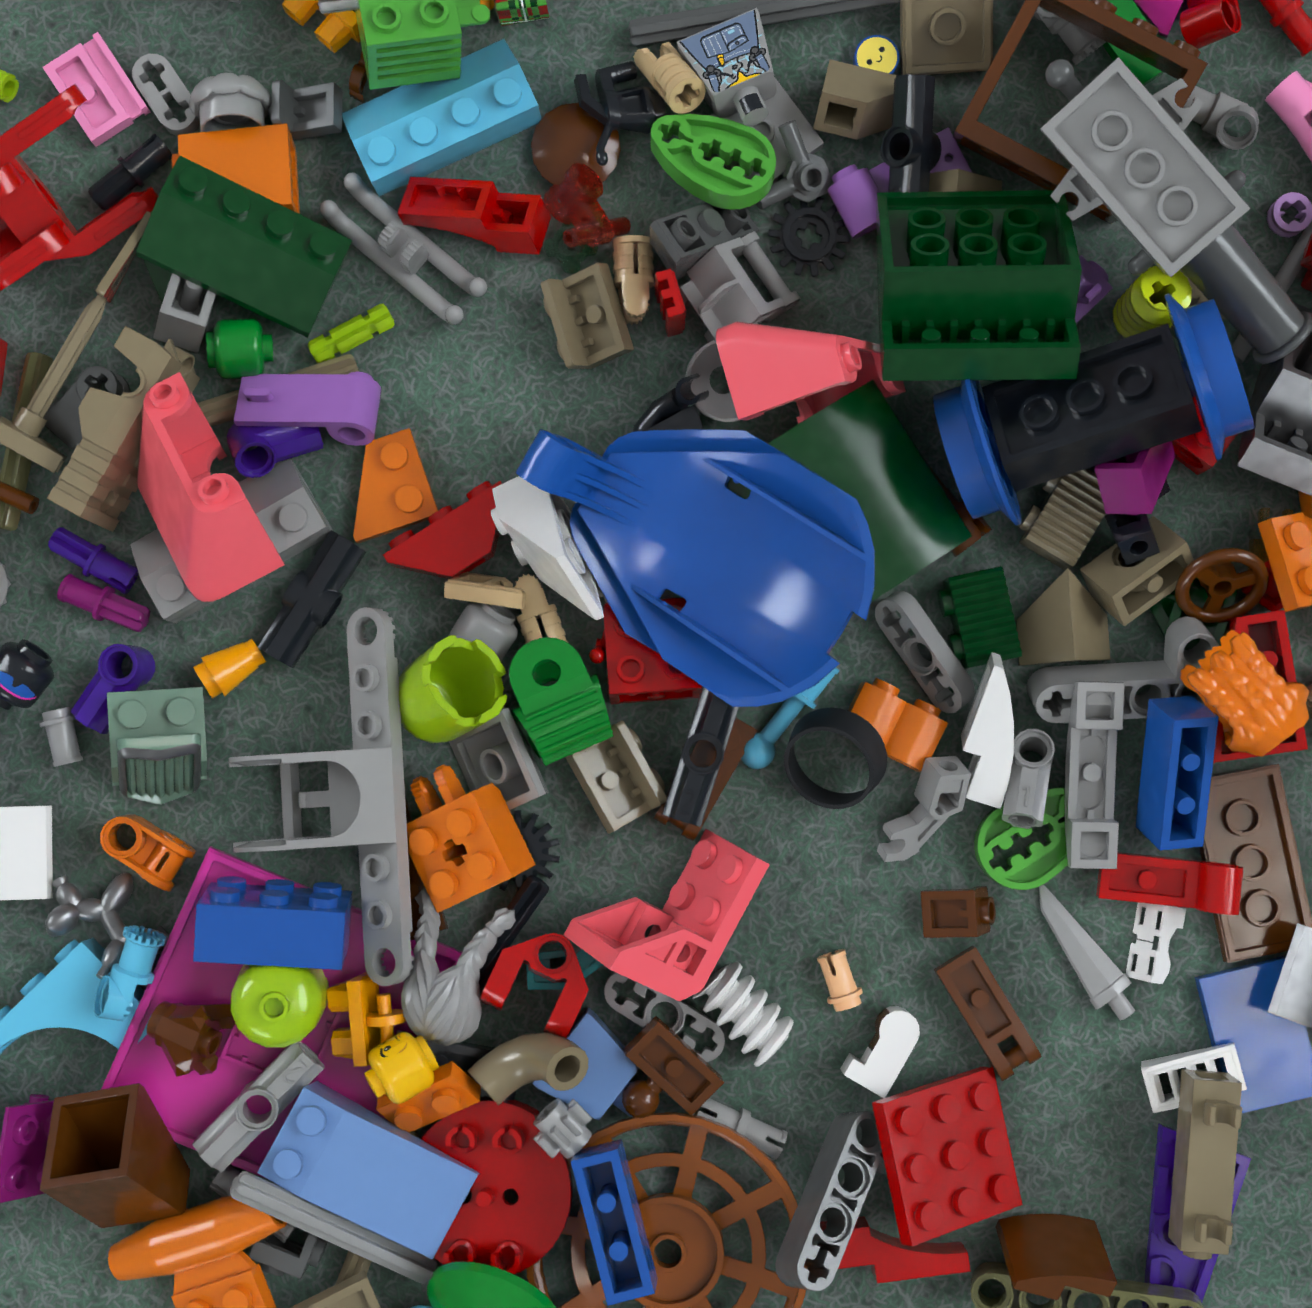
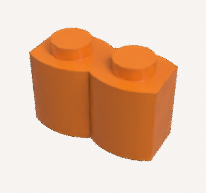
M875 678L873 684L862 682L848 711L863 717L877 730L885 744L887 757L917 772H921L925 758L933 756L948 725V722L939 718L941 710L920 699H916L914 705L907 703L897 697L900 689L878 678Z

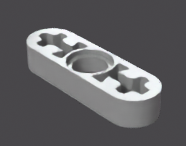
M896 591L880 601L875 608V618L879 627L932 703L945 713H955L969 703L975 695L974 683L918 601L905 591ZM896 610L900 613L901 618L895 612ZM911 629L914 632V635L912 636L908 632ZM918 643L924 644L929 649L932 661L922 657L918 650ZM939 668L941 673L937 674L935 670ZM949 686L953 689L954 693L949 690Z
M613 972L608 977L605 983L604 995L612 1009L644 1028L652 1020L651 1011L653 1007L660 1002H669L678 1011L677 1021L669 1027L673 1032L677 1034L682 1029L686 1014H690L695 1019L689 1023V1026L700 1033H703L706 1028L712 1029L711 1037L716 1044L712 1049L705 1046L700 1052L695 1049L696 1040L691 1035L684 1032L682 1040L706 1062L716 1059L722 1053L725 1037L721 1026L718 1027L715 1024V1020L684 1001H677L634 981L633 990L641 997L645 998L647 989L656 993L646 1003L643 1016H639L634 1012L640 1006L638 1002L628 997L623 1003L615 999L617 990L612 987L616 981L623 984L628 978L616 972Z

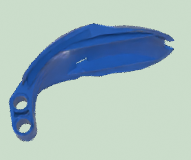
M540 429L516 470L517 475L537 488L576 502L570 517L572 538L625 634L659 653L664 661L683 672L732 707H758L783 702L815 686L840 664L829 655V652L843 633L853 612L867 620L874 592L875 549L868 522L858 500L748 431L682 429L631 432L618 437L606 448L603 456H600L568 438ZM730 477L734 483H740L751 490L747 499H743L728 489L727 484ZM668 589L686 600V604L681 611L659 599L665 590Z

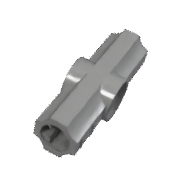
M302 1042L287 1046L255 1080L245 1085L240 1095L193 1141L192 1145L199 1153V1156L211 1168H215L222 1173L262 1131L274 1124L278 1115L301 1093L303 1087L307 1086L325 1068L317 1054ZM255 1095L264 1096L271 1103L272 1109L266 1114H255L248 1108L246 1100Z

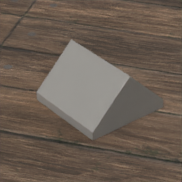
M506 708L501 710L496 717L449 741L470 791L493 783L500 789L509 810H512L548 794L549 791L526 738L511 712L512 709Z

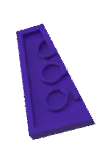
M1158 1123L1144 1283L1185 1288L1194 1292L1202 1302L1219 1254H1212V1258L1208 1260L1190 1258L1183 1255V1251H1180L1168 1237L1177 1130ZM1239 1152L1236 1153L1232 1214L1251 1158ZM1143 1301L1142 1308H1148V1304ZM1182 1306V1307H1180V1308H1192V1307Z

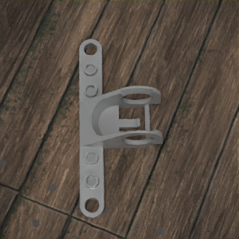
M364 607L355 611L347 624L353 750L230 757L229 767L280 765L283 838L234 842L233 852H263L358 845L365 968L368 976L374 983L380 986H390L404 982L407 977H410V970L414 968V964H412L414 956H411L410 932L413 931L398 659L394 655L395 634H393V630L396 628L395 625H392L394 620L388 616V612L383 611V609ZM371 619L377 627L376 638L372 643L367 642L368 639L364 638L366 633H363V630H366L364 625H367V621ZM327 762L329 790L300 792L299 763ZM330 807L331 835L303 837L301 808ZM386 949L390 950L395 958V969L391 974H389L388 970L384 971L386 967L382 966V963H384V960H381V958H384L382 953H385Z

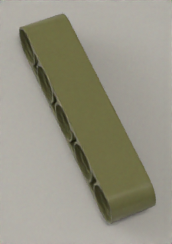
M985 1262L979 1265L971 1278V1299L976 1308H1077L1074 1304L1076 1298L1083 1293H1089L1088 1291L1065 1286L1058 1300L1050 1299L1045 1304H1034L1026 1297L1027 1292L1013 1289L1006 1263ZM988 1279H995L1004 1285L1005 1290L1002 1295L996 1298H989L980 1292L979 1286ZM1116 1279L1117 1284L1110 1297L1095 1294L1100 1298V1303L1096 1308H1124L1127 1302L1134 1299L1146 1302L1148 1308H1180L1182 1306L1204 1308L1199 1297L1191 1290Z

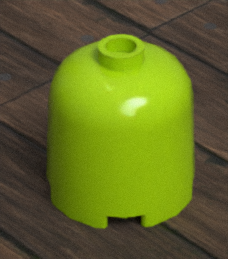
M450 635L431 646L405 667L399 676V702L402 726L417 739L428 743H443L452 741L499 715L507 702V695L503 696L504 687L501 678L506 672L496 653L481 640L475 639L471 642L463 638H457L455 635Z
M243 965L231 992L230 1011L237 1028L250 1041L266 1048H285L302 1041L316 1027L328 1003L327 989L329 988V982L322 969Z

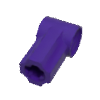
M233 424L226 436L227 445L235 467L239 473L250 478L262 477L268 474L277 462L323 449V441L318 427L236 426ZM251 446H257V448L251 451H245Z
M113 644L107 647L99 657L98 671L70 711L75 716L74 718L100 734H107L109 732L107 693L136 691L138 687L147 684L155 672L153 655L148 650L138 646ZM129 655L133 661V668L131 673L125 677L121 670V664L123 659Z

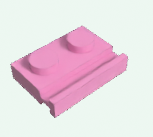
M98 32L92 35V40L84 45L79 43L42 67L59 93L76 84L87 100L77 107L74 116L95 147L134 123L133 120L142 114L146 116L151 113Z

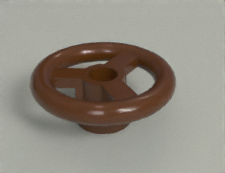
M1223 548L1210 551L1196 558L1183 570L1175 587L1176 602L1185 615L1195 617L1201 622L1221 623L1230 621L1246 614L1260 602L1268 587V571L1264 562L1250 551L1238 548ZM1232 562L1244 564L1250 570L1237 573ZM1196 577L1208 595L1203 608L1195 605L1189 596L1190 586ZM1253 585L1250 592L1242 600L1229 607L1220 609L1224 599L1232 595L1236 589Z

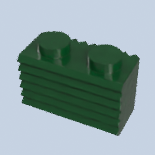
M1002 566L948 577L942 581L944 589L938 590V602L943 617H951L954 634L948 635V646L961 662L964 669L986 665L991 652L999 654L1002 661L1022 656Z

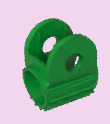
M545 637L532 640L517 651L510 664L509 679L518 707L512 709L511 712L526 740L545 766L614 737L597 674L589 676L581 656L573 646L561 639ZM549 681H557L553 685L543 686L545 683Z

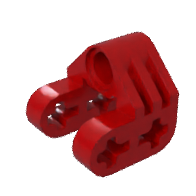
M550 933L502 949L480 996L481 1002L501 1011L524 963L528 965L530 972L553 983L565 982L543 1032L567 1038L589 991L570 941L561 934ZM547 944L560 946L565 953L564 964L557 969L546 968L539 960L538 954L540 949Z

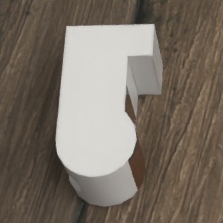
M889 1006L879 1013L875 1021L876 1033L861 1059L849 1053L840 1068L846 1077L882 1098L887 1096L920 1035L919 1024L916 1018L905 1008L899 1006Z

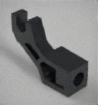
M1167 479L1158 499L1171 491ZM1147 514L1105 515L1109 529L1126 565L1160 553Z

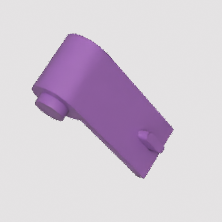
M949 127L936 133L941 141L942 151L937 165L930 173L953 169L972 172ZM885 162L870 170L868 168L858 170L856 165L853 164L838 171L831 177L834 184L827 191L852 239L859 238L877 229V192H888L890 166Z
M351 372L349 374H259L257 376L242 377L234 423L236 426L326 427L330 436L338 442L354 446L366 445L371 443L375 437L381 386L378 382L374 381L372 376L364 372Z

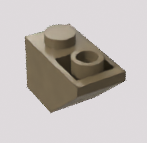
M830 59L813 129L856 140L892 127L894 78H896V75Z

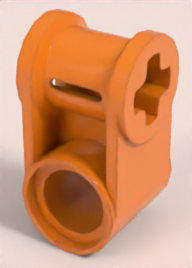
M135 814L123 815L109 820L103 826L100 833V843L107 854L133 869L147 882L171 892L175 885L172 880L186 858H193L196 853L192 846L180 838L161 830L146 819ZM123 823L130 825L136 833L135 844L129 849L123 847L117 839L118 828Z

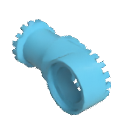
M137 925L124 927L123 936L126 940L119 963L113 964L110 975H104L97 987L94 1001L96 1017L117 1021H125L130 1014V1010L127 1007L133 1006L131 1001L134 999L136 985L153 983L155 975L151 971L157 951L166 942V936L158 931L152 932L151 928H148L147 932H145L144 926H140V928Z

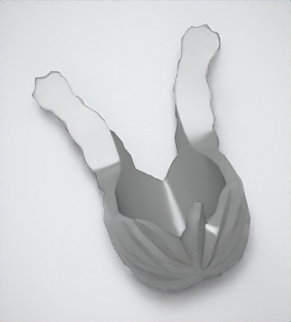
M423 888L415 897L419 905V913L422 916L418 920V930L414 935L416 941L413 951L414 960H412L414 968L410 970L411 975L404 982L401 1004L407 1024L417 1036L422 1035L425 1040L436 1041L438 1045L449 1046L470 1038L478 1029L482 1015L479 985L480 969L484 966L488 953L494 948L497 938L514 925L516 921L515 910H508L507 907L496 910L492 921L486 923V927L479 930L473 936L472 941L464 947V951L459 957L457 964L440 973L435 961L437 939L441 924L440 915L436 912L426 888Z

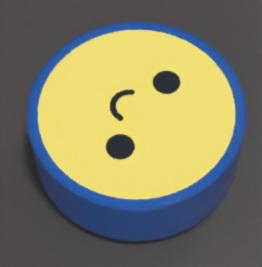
M872 35L863 39L858 44L853 57V65L889 74H895L899 63L897 46L891 39L882 35Z

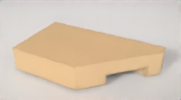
M465 572L448 579L444 586V598L516 609L525 608L526 592L522 588H514L513 583L505 577Z

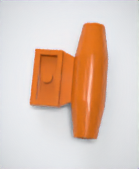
M1298 491L1301 513L1274 517L1257 523L1285 612L1312 607V496Z
M225 1196L186 1209L183 1214L155 1220L113 1244L108 1252V1264L113 1276L119 1281L174 1274V1291L171 1298L175 1308H276L260 1264H256L243 1250L284 1228L287 1223L239 1202L231 1196Z

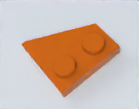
M410 428L375 439L371 443L366 444L353 533L357 544L426 521L432 514L438 511Z

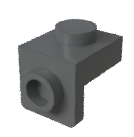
M283 80L272 81L271 105L268 108L271 121L274 125L287 123L294 141L342 132L343 90L334 82L292 89Z
M309 1233L304 1245L290 1239L282 1243L271 1234L253 1244L249 1257L257 1261L261 1269L266 1273L276 1276H283L284 1273L301 1279L309 1265L317 1268L328 1241Z

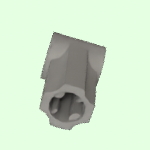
M1027 729L1020 732L1014 739L1011 774L1002 812V821H1006L1014 827L1030 829L1031 827H1042L1055 748L1051 737L1042 730ZM1034 751L1041 755L1043 760L1029 762L1022 758L1021 753Z

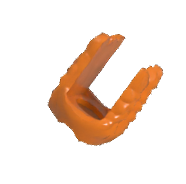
M1230 630L1226 636L1220 638L1221 646L1212 647V650L1205 651V658L1197 660L1201 668L1186 664L1180 670V678L1183 684L1188 689L1197 693L1205 706L1219 717L1218 720L1223 724L1225 744L1231 751L1246 752L1264 757L1266 753L1273 750L1286 738L1292 736L1296 730L1305 726L1309 719L1306 704L1309 690L1303 683L1285 682V679L1276 673L1274 666L1267 661L1265 655L1257 649L1255 641L1243 631L1239 634L1234 630Z

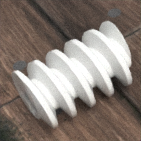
M734 962L715 972L708 979L703 990L694 994L692 999L704 994L708 995L709 998L703 1011L707 1013L718 1007L722 1010L715 1024L719 1027L732 1021L734 1026L728 1038L734 1040L745 1035L747 1039L741 1051L743 1054H746L757 1048L760 1053L754 1065L758 1067L766 1062L789 1037L788 1034L794 1022L790 1016L776 1020L781 1010L779 1004L775 1002L763 1007L768 993L765 989H759L750 993L755 979L748 975L737 980L743 967L739 962Z

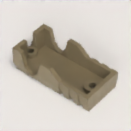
M127 326L122 330L114 347L137 366L135 372L140 376V385L134 392H123L121 396L92 387L89 388L78 407L83 438L79 445L76 446L69 463L64 467L57 484L52 488L47 497L48 500L111 532L115 530L120 521L117 518L121 511L125 512L131 501L129 500L131 493H136L138 489L137 474L142 411L146 393L156 383L178 372L181 373L191 393H193L201 379L195 373L193 367L195 362L194 356L186 350L175 347L172 339L169 338L165 346L162 347L157 342Z

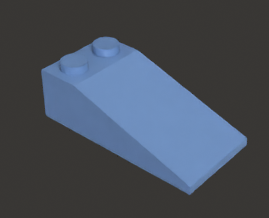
M319 1081L303 1087L257 1172L294 1195L430 1259L435 1257L479 1175V1172L409 1132L398 1128L393 1123Z

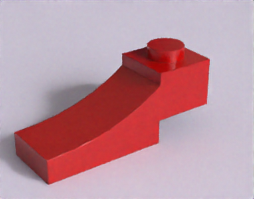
M410 177L397 213L403 225L428 227L464 235L495 246L497 252L535 255L540 254L551 220L541 195L499 193L493 181Z
M865 1216L858 1217L838 1269L871 1265L876 1283L971 1272L968 1251L962 1242H923L913 1247L902 1245L900 1238L870 1228ZM827 1221L820 1222V1227L824 1231Z

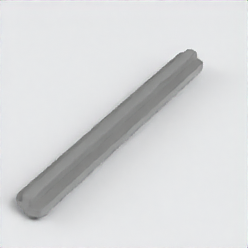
M242 1171L239 1175H236L232 1182L230 1196L233 1199L416 1282L425 1284L430 1280L436 1269L437 1261L435 1258L430 1259L308 1202L286 1189L247 1171Z

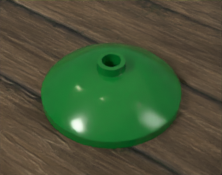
M452 1262L444 1264L433 1272L427 1285V1296L432 1308H556L544 1293L529 1282L505 1270L481 1263Z

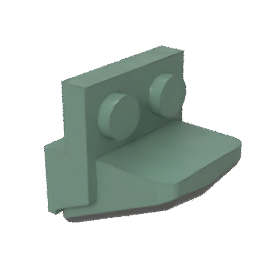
M203 687L107 693L112 786H119L122 794L128 798L160 805L195 792L200 785V780L207 779Z

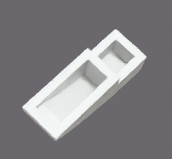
M991 652L961 733L963 751L973 754L968 768L971 777L966 798L1001 809L1009 784L1013 761L1014 719L1009 686L1001 656Z

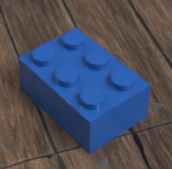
M220 877L217 879V883L211 882L196 904L193 962L342 970L349 947L353 891L342 890L341 884L332 882L315 883L313 888L294 887L293 881L283 879L267 880L265 885L246 884V879L242 877Z

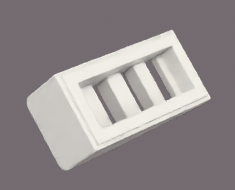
M1234 1042L1141 1061V1070L1153 1113L1179 1108L1180 1078L1177 1069L1186 1067L1188 1070H1197L1196 1064L1205 1062L1207 1071L1217 1072L1214 1059L1222 1057L1224 1058L1227 1073L1242 1083V1091L1247 1090ZM1167 1072L1172 1093L1164 1094L1158 1074Z

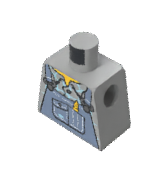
M757 8L677 41L680 55L704 82L706 87L704 99L717 117L725 118L738 112L743 124L746 126L757 125L767 118L769 112L764 101L774 97L777 89L765 34Z

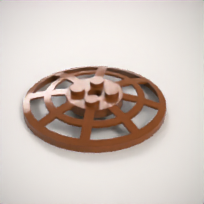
M677 1112L653 1113L645 1118L629 1117L621 1119L592 1134L582 1149L613 1141L612 1138L625 1132L649 1126L676 1125L689 1128L683 1153H651L628 1161L658 1278L655 1294L636 1298V1301L645 1305V1308H713L707 1295L716 1285L720 1275L746 1282L744 1290L731 1308H751L757 1298L760 1287L786 1296L787 1300L784 1308H801L806 1290L786 1286L780 1281L776 1271L765 1268L766 1241L762 1222L757 1210L781 1199L791 1223L798 1207V1202L788 1181L775 1163L751 1140L721 1123L702 1116H691L690 1114ZM710 1133L721 1137L744 1151L762 1168L770 1182L746 1193L742 1186L726 1171L707 1160L701 1159L707 1134ZM572 1157L567 1159L570 1172L572 1171ZM654 1167H680L673 1193H659L648 1196L635 1173ZM697 1173H701L717 1182L732 1196L734 1201L711 1213L705 1206L691 1198ZM581 1205L577 1216L569 1215L562 1232L564 1235L572 1236L571 1266L579 1294L558 1308H607L603 1303L606 1298L601 1279L592 1284L586 1264L585 1242L586 1239L590 1240ZM742 1218H745L751 1236V1263L724 1255V1240L721 1230ZM670 1239L678 1243L682 1251L679 1260L674 1263L660 1261L655 1253V1247L660 1241ZM541 1258L537 1263L527 1268V1279L530 1284L551 1300L543 1271V1258Z

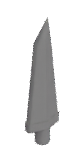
M1044 884L1039 886L1041 912L1089 995L1092 1005L1095 1009H1099L1108 1003L1120 1021L1132 1015L1135 1009L1122 992L1132 983L1125 973L1120 971Z

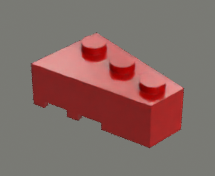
M1285 610L1236 617L1229 621L1228 632L1234 630L1239 634L1243 631L1255 641L1257 649L1265 655L1267 661L1274 666L1276 673L1283 677L1285 682H1297ZM1218 720L1213 763L1258 757L1246 752L1231 751L1225 744L1223 724ZM1304 726L1296 730L1292 736L1286 738L1265 755L1307 750L1308 745Z

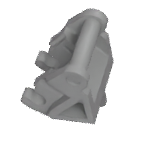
M755 231L742 238L739 237L714 246L686 272L690 281L680 287L685 307L690 304L693 306L708 330L704 337L707 342L716 340V331L721 327L737 321L760 324L763 321L769 323L801 300L796 291L791 292L763 252L758 244L761 239ZM741 255L745 256L773 297V301L766 302L736 258Z

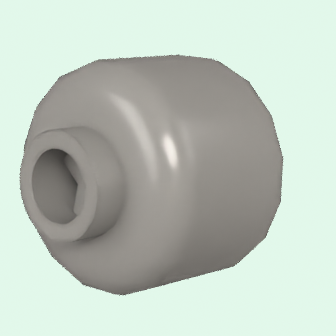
M470 602L452 627L449 636L455 635L457 638H463L471 642L475 639L481 640L502 661L517 638L518 630L513 623L516 617L503 606Z

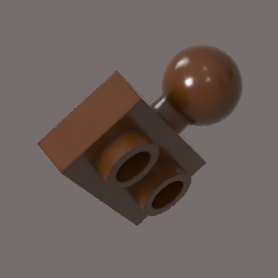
M657 1016L623 1048L625 1056L649 1077L647 1080L633 1081L624 1089L622 1103L625 1110L633 1117L645 1118L652 1115L658 1108L659 1094L663 1090L692 1116L724 1084L722 1076Z

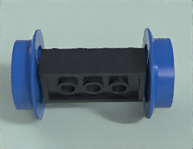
M1169 293L1164 295L1183 358L1182 361L1179 359L1167 323L1080 353L1076 379L1001 380L983 387L979 380L966 379L961 380V385L934 394V410L944 449L957 487L971 517L976 519L1002 511L1015 525L1021 524V512L1016 491L1202 431L1193 397L1196 399L1217 461L1221 460L1226 437L1254 429L1255 427L1235 356L1215 300L1211 299L1183 308Z

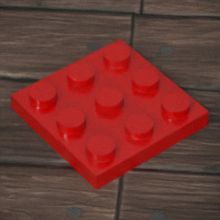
M978 1067L872 1102L902 1245L913 1247L1022 1205L993 1067Z

